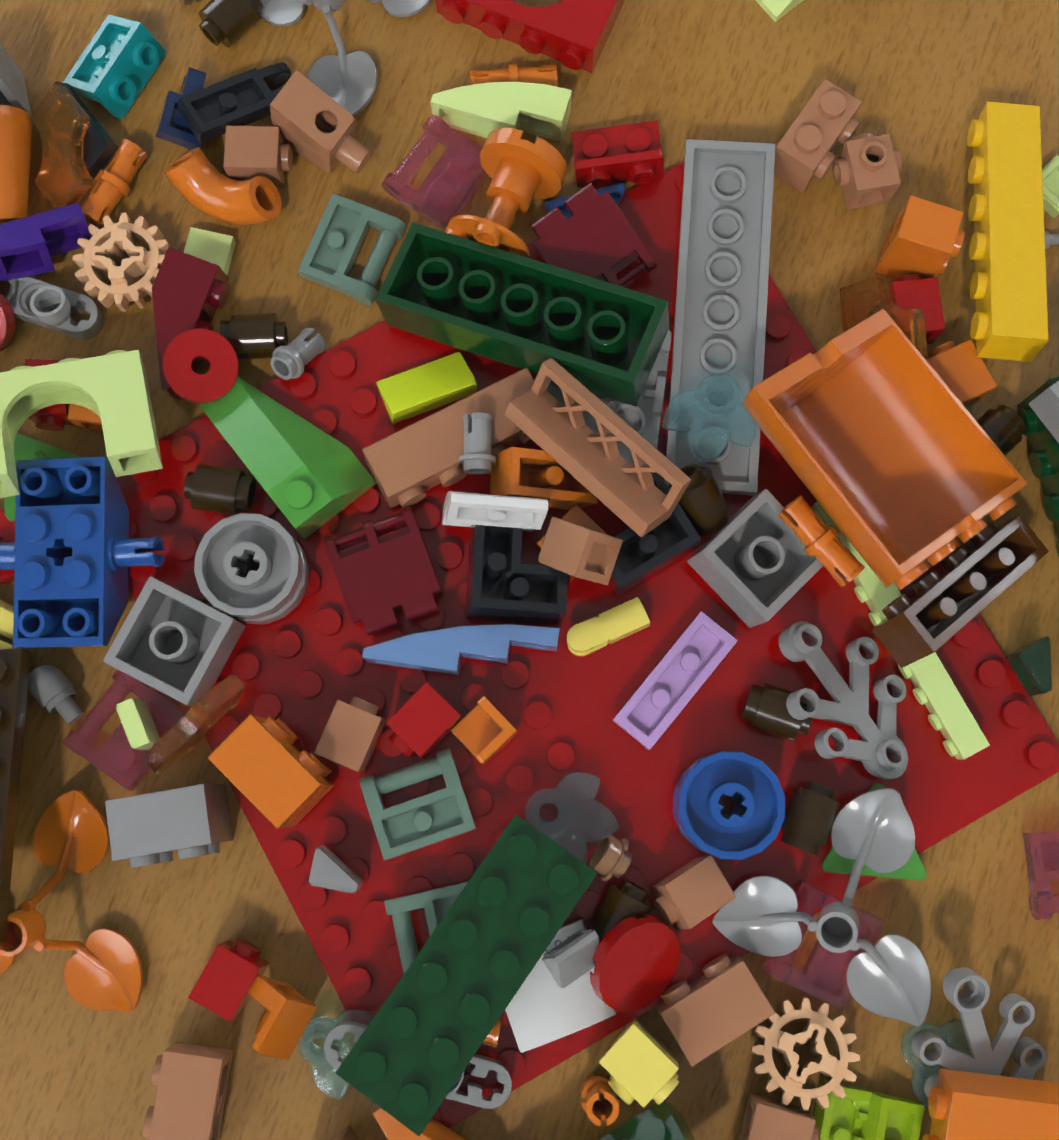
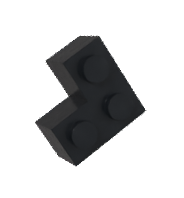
M651 472L655 486L667 496L670 489L663 477L657 472ZM679 503L668 519L642 538L630 527L614 536L622 539L623 542L609 583L618 596L696 550L702 539Z
M471 525L465 619L557 625L566 615L568 574L547 565L521 564L523 528Z

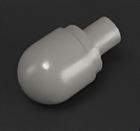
M42 665L31 672L28 690L43 709H47L49 713L58 711L68 725L83 716L84 712L73 700L77 694L73 689L74 685L61 669L53 665Z

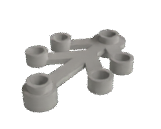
M799 621L785 627L781 631L778 640L782 654L793 662L805 660L835 701L819 699L813 690L804 688L788 696L786 706L789 714L797 720L815 718L853 726L863 740L848 739L841 729L830 728L816 735L815 748L818 754L825 759L844 757L862 761L863 766L871 775L883 780L900 777L907 768L908 753L904 743L896 736L897 703L905 698L906 686L904 681L896 675L880 678L874 683L873 693L878 701L876 726L868 714L869 665L876 662L879 656V649L875 641L869 637H861L847 645L846 657L850 662L848 687L820 648L822 635L815 625ZM802 635L804 636V638H805V640H806V644L804 643V641H803V639H802ZM859 646L863 648L865 658L861 656ZM887 684L892 689V696L887 691ZM800 697L806 701V711L800 705ZM829 736L834 740V750H832L829 746Z
M967 967L954 968L945 975L943 992L946 999L959 1010L971 1055L946 1045L931 1030L918 1032L914 1036L911 1045L914 1054L926 1065L935 1066L938 1064L950 1070L999 1076L1011 1055L1017 1064L1010 1077L1031 1080L1035 1072L1041 1069L1047 1060L1045 1048L1029 1036L1020 1037L1024 1028L1029 1026L1034 1020L1035 1009L1029 1001L1016 993L1009 994L1002 999L999 1005V1013L1004 1020L992 1044H990L981 1009L989 1000L990 988L984 978ZM965 983V986L963 987V989H961L960 991H958L959 988L961 987V985ZM1018 1006H1021L1020 1012L1016 1016H1013L1014 1010ZM934 1042L932 1050L924 1053L926 1046ZM1033 1049L1031 1056L1025 1059L1026 1053ZM939 1073L931 1075L926 1080L924 1092L927 1097L929 1096L930 1088L932 1086L937 1087Z

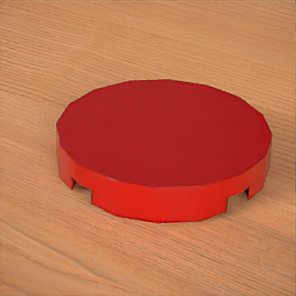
M645 915L646 918L641 919L632 916L622 920L606 933L596 947L592 958L596 965L594 974L590 971V983L596 996L615 1011L633 1012L648 1006L662 995L676 972L679 963L680 945L675 932L652 915Z

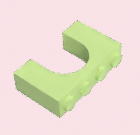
M114 350L102 356L84 359L66 358L54 364L36 367L18 366L10 371L0 372V498L20 495L14 456V441L18 430L32 414L56 404L79 405L93 411L101 418L107 458L116 477L163 469L147 374L139 350Z

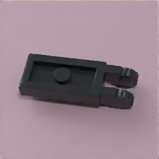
M285 62L269 65L259 70L256 68L180 97L178 100V110L199 143H204L226 134V125L245 126L270 116V103L283 87L274 91L271 90L285 84L290 75H292L291 70Z

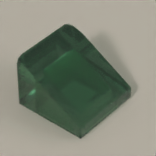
M1048 636L1035 639L1005 656L1029 696L1044 694L1052 690L1051 645Z

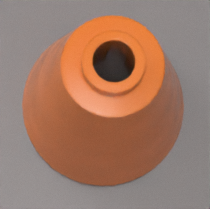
M0 105V224L25 218L28 214L33 125L30 113L9 105Z

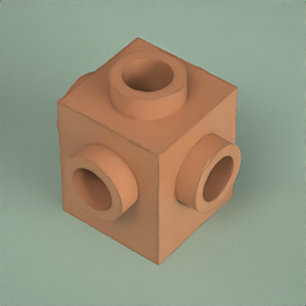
M871 133L856 135L845 142L838 158L834 160V181L838 187L842 186L847 210L889 203L901 184V156L897 149L893 150L890 134L874 136Z

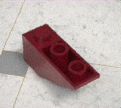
M168 247L152 286L161 389L173 398L180 400V397L168 385L163 372L165 350L169 343L184 331L196 328L213 331L211 322L217 308L221 309L225 305L230 292V284L228 283L229 278L220 266ZM194 361L193 364H192V370L196 373V370H197V369H196V366L194 365V364H195V361Z

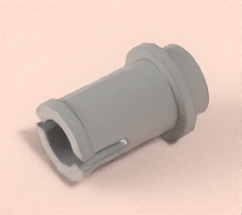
M305 328L288 345L277 347L273 351V357L270 361L275 374L284 380L299 378L304 372V366L325 350L326 344L322 335L318 332L308 341L307 339L314 333L315 329Z
M487 413L464 414V455L459 456V463L463 465V472L468 474L491 473L492 465L496 463V457L491 455V422H493V416Z

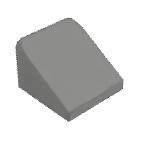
M325 845L316 847L308 881L312 886L353 894L363 888L364 881Z
M591 929L578 931L543 955V962L560 988L567 987L595 967L596 962L592 958L599 944V936L595 930Z

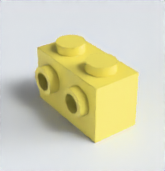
M636 1018L605 1050L599 1060V1063L611 1074L608 1081L609 1086L628 1105L636 1100L644 1108L652 1099L660 1105L679 1083L677 1080L679 1076L676 1074L679 1069L678 1058Z

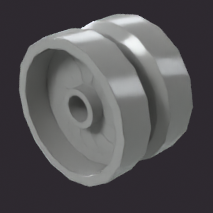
M239 513L220 520L205 533L195 553L194 574L200 592L215 608L246 624H268L285 618L300 604L308 588L310 567L303 548L279 522L262 514ZM259 564L257 571H249L252 566Z

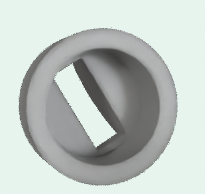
M45 286L38 289L31 296L30 309L36 318L47 326H60L70 317V302L60 288Z

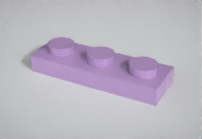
M701 611L612 721L647 750H650L738 640Z

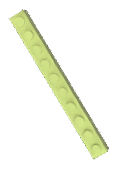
M819 502L814 503L811 509L828 527L833 525L839 532L836 536L850 553L864 565V570L853 579L856 585L854 592L861 603L866 602L871 611L868 615L873 625H878L886 618L882 609L902 594L895 583L885 588ZM936 652L903 668L898 665L904 678H910L915 687L913 694L921 705L925 704L930 713L928 719L932 727L936 731H941L945 738L943 745L951 757L955 756L956 759L964 760L990 746Z

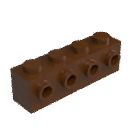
M1020 514L998 527L992 521L987 523V527L969 539L973 544L967 549L962 545L940 561L945 567L941 572L938 573L936 569H933L913 583L911 586L916 593L910 598L903 594L882 609L886 618L876 625L872 631L901 668L938 650L1049 552Z

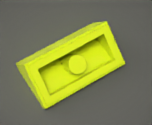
M460 352L376 382L392 424L476 393L477 382Z

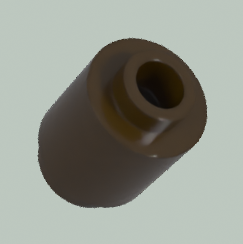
M211 0L199 11V16L202 20L199 27L206 38L215 46L222 43L226 47H231L259 20L258 14L263 10V4L260 0Z
M276 313L232 315L230 320H221L220 335L226 338L232 345L238 360L272 358L273 351L277 347L288 345L286 322H279Z
M999 405L996 409H988L977 420V423L1005 457L1022 441V433L1026 430V424L1022 417L1012 408L1005 405Z
M198 464L195 472L189 471L187 473L184 483L185 499H190L192 509L228 515H236L240 512L250 513L256 493V479L253 476H246L244 470Z
M697 464L681 468L680 470L692 479L678 502L699 536H708L720 531L728 523L727 513L729 507L711 468Z
M764 683L763 687L755 684L751 685L741 716L742 720L751 722V728L793 742L796 740L798 733L807 735L813 718L804 720L793 718L786 706L787 698L793 692ZM800 697V705L806 711V701Z
M809 780L805 788L795 785L785 812V819L781 826V829H784L780 841L817 855L820 844L826 845L841 803L832 799L835 790Z
M627 879L623 880L621 886L615 883L610 884L589 923L592 930H595L599 936V943L606 933L622 920L632 916L641 919L646 918L645 915H650L654 906L646 901L650 894L647 890Z

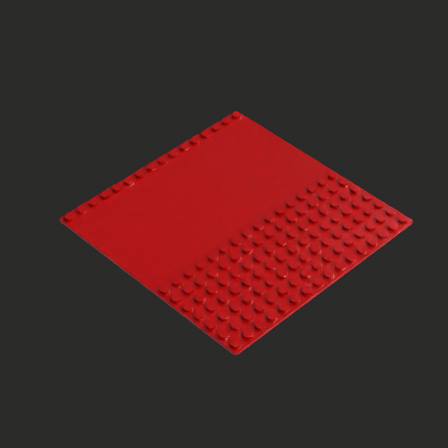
M684 162L665 171L664 177L655 178L649 183L640 184L625 192L618 205L657 266L651 272L643 271L622 287L668 301L669 331L672 333L657 444V450L665 457ZM539 239L527 244L530 258L543 262L532 246ZM639 259L615 275L617 279L639 264ZM770 275L768 277L763 381L810 352L812 355L817 352ZM384 320L316 356L304 366V372L299 378L284 380L278 376L256 389L346 445L374 479L365 461L362 449L460 401L451 402L392 424L376 385L377 381L457 352L461 353L477 382L476 392L522 369L388 326ZM530 372L535 381L537 374ZM205 415L158 440L163 469L117 477L129 509V539L159 536L162 538L165 546V551L146 552H153L155 555H165L162 566H128V589L136 602L148 578L151 576L227 615L215 608L200 592L194 574L195 553L205 533L220 520L233 515L192 509L190 499H185L184 483L187 473L189 471L195 472L198 464L244 470L246 476H253V474L208 416ZM760 429L756 495L767 489L784 508L801 495L808 505L812 507L818 501ZM521 442L513 446L518 448L543 450L536 443L529 446H524ZM467 473L466 477L448 487H443L440 483L426 490L425 498L410 506L442 593L434 595L438 611L408 621L403 608H398L394 611L399 625L370 636L367 635L363 622L354 624L351 620L323 537L332 534L333 538L363 528L362 523L371 520L374 524L402 514V506L399 504L390 509L378 484H375L304 539L256 479L254 504L251 512L248 514H262L279 522L303 548L310 567L308 588L300 604L285 618L268 624H246L235 619L246 626L202 708L189 706L212 752L251 714L265 719L268 716L275 720L279 718L298 736V739L293 744L301 752L305 750L308 753L311 751L314 753L337 700L350 704L353 696L379 706L376 716L387 720V723L426 682L463 718L478 705L477 701L485 696L517 730V734L483 766L451 731L425 758L419 757L415 752L408 758L388 739L394 731L385 723L364 773L357 772L317 755L332 770L327 778L335 786L294 827L277 829L226 777L351 1021L369 1025L403 976L392 915H386L384 901L469 881L515 814L588 867H590L589 862L594 849L605 835L611 834L617 839L626 838L629 841L627 851L632 853V860L625 873L619 878L612 875L610 879L603 881L600 879L599 872H597V875L562 925L564 926L583 919L586 930H592L589 923L611 883L621 886L623 880L627 879L639 885L650 893L646 901L653 905L656 897L650 887L695 858L710 855L695 848L680 833L673 815V791L681 773L695 760L718 752H744L763 761L778 777L785 795V812L795 785L805 788L808 780L835 790L832 799L841 803L838 813L851 800L868 792L873 784H882L884 788L895 789L900 793L904 806L914 825V848L917 854L1059 772V743L979 614L935 651L990 746L972 756L960 760L948 754L943 745L945 738L941 731H936L929 722L928 715L930 713L925 704L921 705L913 694L915 687L910 678H904L898 668V663L872 631L875 626L868 615L871 611L866 602L861 603L854 592L856 585L853 580L841 587L823 565L768 622L749 628L686 561L713 534L700 536L702 540L696 550L618 596L610 583L607 586L574 577L570 582L567 581L566 615L557 625L465 619L471 527L442 525L443 506L449 491L490 494L491 473ZM723 494L729 507L728 518L730 519L754 496ZM598 498L596 504L581 508L610 536L614 537L629 528L626 523ZM548 508L541 530L534 529L533 532L522 531L521 564L544 565L538 561L537 543L546 535L552 516L562 519L570 510ZM404 522L376 533L377 537L406 527L407 523ZM367 536L338 546V551L368 541ZM940 561L934 566L928 562L931 568L903 589H899L902 595L906 594L910 598L916 593L911 586L913 583L931 570L936 569L939 573L945 567ZM259 564L252 566L249 571H257ZM636 597L640 599L650 620L649 627L612 644L608 643L607 646L586 656H576L568 649L567 633L571 627L593 617H599V614ZM702 611L738 641L653 747L647 750L612 720ZM799 621L815 625L822 635L820 648L848 687L850 662L846 657L847 645L861 637H869L875 641L879 649V656L876 662L869 665L868 714L876 726L878 701L873 693L874 683L880 678L896 675L904 681L906 686L905 698L897 703L896 736L904 743L908 753L907 768L900 777L883 780L871 775L863 766L862 761L844 757L825 759L818 754L815 748L816 735L830 728L841 729L848 739L863 741L853 726L813 718L807 735L798 733L796 740L793 742L751 728V722L741 719L752 684L763 687L764 683L792 692L808 688L813 690L819 699L835 702L805 660L793 662L782 654L778 640L781 631L785 627ZM514 624L560 628L556 652L510 646L508 664L462 657L459 675L370 663L362 658L363 649L410 634L458 626ZM802 635V639H803L804 643L806 644V640H805L804 636ZM859 646L860 654L863 658H865V652L863 648ZM887 684V691L892 696V689ZM829 736V746L832 750H834V740ZM450 747L476 829L384 861L359 778L372 773L375 777L436 757V751ZM442 774L381 796L386 809L447 788ZM729 796L720 797L718 804L724 806L720 812L723 814L730 813L734 807L732 798ZM780 829L777 838L761 853L742 860L720 859L711 855L733 892L745 880L754 876L770 875L778 877L788 883L797 894L798 906L796 912H805L810 916L820 912L827 904L844 898L851 875L825 872L821 868V862L832 847V829L826 845L820 844L817 855L781 842L780 839L784 829ZM325 845L364 881L363 888L353 894L312 886L308 881L316 847ZM860 875L856 890L878 877ZM424 908L411 910L419 952L430 938ZM653 908L650 915L663 922L655 908ZM718 911L691 929L674 930L672 925L668 926L675 932L680 950L676 972L665 990L682 980H686L688 985L705 975L702 968L721 955L727 954L729 959L735 955L741 958L751 952L730 941L714 926L713 918ZM660 995L648 1006L636 1011H617L616 1015L523 1053H520L507 1013L504 1011L502 1013L497 1048L481 1044L475 1054L502 1062L509 1072L512 1081V1092L632 1022L635 1018L637 1019L656 1008V1005L664 1000ZM469 1063L464 1070V1079L458 1090L467 1091L466 1084L467 1081L481 1085L482 1095L489 1096L491 1090L495 1088L500 1089L502 1083L497 1081L496 1071L489 1070L486 1078L470 1075L469 1070L473 1064ZM445 1098L432 1118L450 1128L483 1108Z

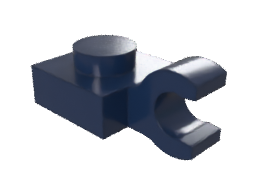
M189 67L187 75L184 77L180 94L168 91L156 137L191 150L197 147L201 148L202 143H199L178 110V100L180 97L203 89L206 73Z

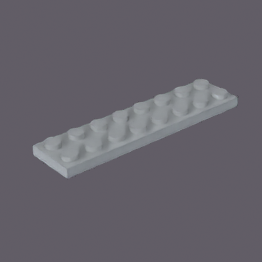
M686 139L666 458L679 469L691 464L711 468L722 494L755 496L758 486L760 428L743 407V402L750 390L763 381L776 144ZM664 479V481L669 487L670 483Z

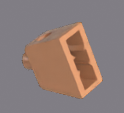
M296 70L270 103L272 126L280 128L285 144H291L293 151L325 172L331 173L338 163L342 162L358 174L367 164L372 151L355 140L356 119Z

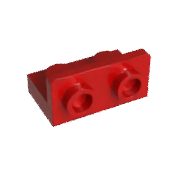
M658 120L571 132L574 169L578 188H584L590 183L595 189L608 187L613 183L628 181L633 184H645L653 181L655 178L664 177L663 153L661 150Z

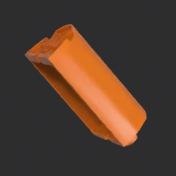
M885 309L880 310L830 340L815 354L812 355L810 352L757 384L750 390L743 402L745 410L885 588L895 583L901 590L931 568L928 562L934 566L961 545L956 538L957 536L965 543L988 525L983 521L982 517L988 514L995 521L1018 504L1012 495L1028 484Z

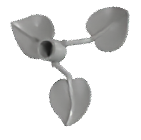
M260 0L263 4V10L259 13L260 17L275 26L284 27L297 23L304 14L305 5H314L316 9L323 12L336 44L338 56L327 55L317 60L309 70L307 79L353 116L361 112L375 93L378 74L375 63L368 53L355 51L346 55V48L333 12L341 8L344 0ZM432 0L367 1L372 4H378L382 1L388 14L395 17H409L423 11Z
M891 788L876 789L861 794L846 804L836 816L832 826L831 839L835 852L842 857L856 860L842 902L827 904L821 910L818 919H814L805 912H796L798 906L797 894L788 883L778 877L759 875L745 880L734 890L737 898L723 906L715 914L713 924L726 938L736 945L763 956H783L796 950L802 941V930L799 922H804L808 925V929L811 932H816L819 943L830 952L843 953L850 949L853 951L859 948L864 949V952L856 954L851 959L847 969V985L853 998L865 1009L877 1015L898 1019L920 1027L926 1018L931 998L929 968L923 953L915 943L900 934H886L878 940L875 946L868 940L858 939L859 918L851 907L864 864L878 873L894 872L910 860L915 847L914 825L904 806L900 793Z

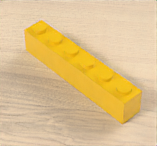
M987 101L978 120L973 119L971 121L967 135L968 147H973V157L968 169V183L974 184V194L968 210L969 221H974V233L970 241L969 258L975 260V272L970 282V298L976 299V312L972 317L970 336L972 339H976L977 357L1032 362L1049 340L1040 106Z

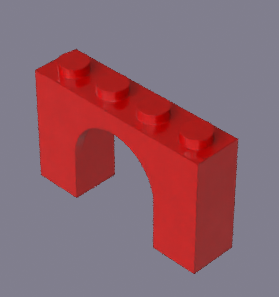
M435 0L437 13L452 23H465L480 29L490 38L506 39L520 45L531 54H544L559 60L561 64L569 69H582L592 73L625 0H562L547 7H528L518 4L513 0Z

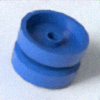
M718 752L695 760L681 773L673 791V815L680 833L695 848L720 859L742 860L761 853L777 838L785 819V795L778 777L763 761L744 752ZM721 796L732 798L734 807L730 813L723 814L720 812L724 807L718 804Z

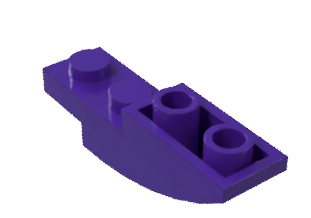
M79 202L0 224V281L30 277L54 271L51 260L52 256L81 248L77 243L79 238L90 240L89 230Z

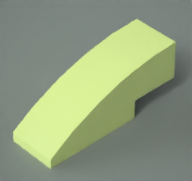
M486 82L456 87L432 95L430 103L433 123L487 138L489 133L495 129L515 128L526 133L561 142L571 113L572 90L527 82Z

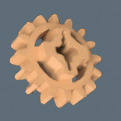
M121 213L119 223H113L108 215L104 216L103 223L105 227L99 230L96 226L90 224L88 226L92 234L90 240L79 238L77 241L84 250V253L73 255V261L81 268L75 272V276L85 285L83 289L92 299L98 297V301L105 308H109L114 301L122 312L127 311L130 301H134L140 309L145 308L143 297L147 295L152 297V286L170 245L166 239H163L164 236L156 225L150 227L142 216H139L134 224L127 213ZM138 239L146 243L150 247V251H146L143 246H138L136 240ZM98 273H102L105 278H109L111 286L103 283Z
M803 998L799 1010H795L790 1001L786 1000L782 1002L783 1016L780 1017L775 1012L774 1015L767 1018L771 1024L769 1029L757 1026L754 1031L764 1040L763 1045L751 1047V1053L762 1056L763 1063L753 1070L755 1074H768L770 1080L764 1087L767 1093L777 1088L783 1091L780 1102L782 1105L787 1106L793 1097H797L800 1110L808 1111L811 1098H815L821 1109L828 1108L829 1099L827 1094L831 1092L835 1097L843 1099L846 1093L840 1085L841 1081L855 1082L857 1076L847 1069L848 1063L860 1061V1055L848 1052L847 1047L857 1037L853 1033L842 1034L840 1028L846 1020L843 1015L833 1020L827 1017L829 1012L828 1004L823 1003L817 1011H812L809 998ZM791 1021H808L803 1032L795 1035L780 1030ZM826 1031L834 1041L837 1058L830 1055L823 1039ZM812 1037L810 1053L817 1057L816 1062L806 1063L797 1073L799 1055L793 1051V1046L799 1047ZM772 1048L774 1051L782 1054L787 1068L784 1078L775 1067ZM817 1072L830 1078L818 1088L802 1089L808 1075Z

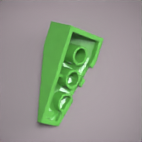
M237 377L232 390L222 399L209 404H198L304 539L377 484L346 445Z

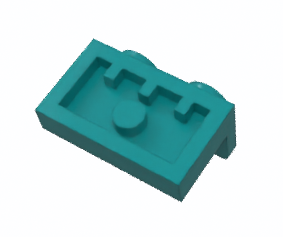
M108 14L63 83H68L78 96L101 103L115 118L123 119L164 59L166 50L141 22Z

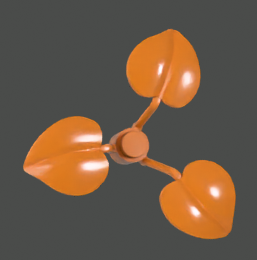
M75 789L58 797L45 810L36 825L33 835L35 858L42 865L58 866L55 874L29 900L22 903L20 910L8 914L5 943H0V975L12 966L17 954L32 947L38 952L45 949L74 950L77 954L67 961L64 969L65 985L70 996L76 1002L89 1009L131 1012L137 1007L143 986V969L139 954L129 938L114 929L99 928L90 934L85 945L77 940H47L44 937L46 933L45 919L35 910L36 905L65 876L67 868L75 873H85L96 868L107 855L110 839L106 821L85 793Z

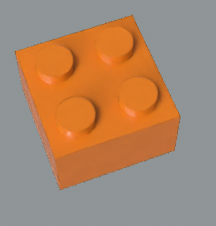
M250 714L210 754L208 759L277 829L294 827L335 786L327 778L332 770L312 751L310 753L305 750L301 752L293 744L298 739V736L279 718L275 720L271 716L265 719Z

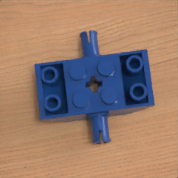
M107 457L16 460L20 495H16L15 542L0 543V570H14L13 648L107 646L128 603V566H162L165 555H155L153 552H146L165 551L164 542L159 536L129 539V509Z

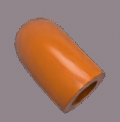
M200 147L183 154L164 169V174L192 206L215 220L237 226H246L268 222L278 217L281 212V197L277 187L271 180L264 176H256L243 181L231 179L216 169Z

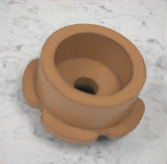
M607 834L597 844L590 858L589 866L599 872L601 880L607 881L612 875L619 878L625 873L632 860V853L627 851L629 841L626 838L617 839L611 834Z

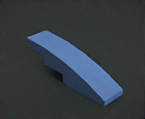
M514 624L458 626L410 634L363 649L362 658L370 663L459 675L462 657L508 664L510 646L556 652L560 628Z

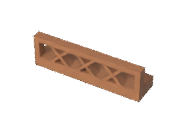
M553 358L542 362L531 390L510 401L504 414L641 538L671 516L692 480ZM551 380L561 388L564 403H560L547 391ZM582 411H588L596 419L599 432H593L586 425ZM616 441H622L630 448L634 462H628L620 455ZM651 472H657L672 485L667 496L655 486Z

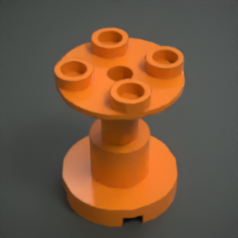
M499 128L491 131L479 154L481 166L492 178L486 192L487 198L491 202L485 218L474 215L454 216L450 219L444 232L530 258L529 249L526 244L509 229L516 215H522L528 211L532 199H549L558 194L565 181L564 176L567 171L565 159L556 148L537 137L535 144L520 139L524 132L522 130Z

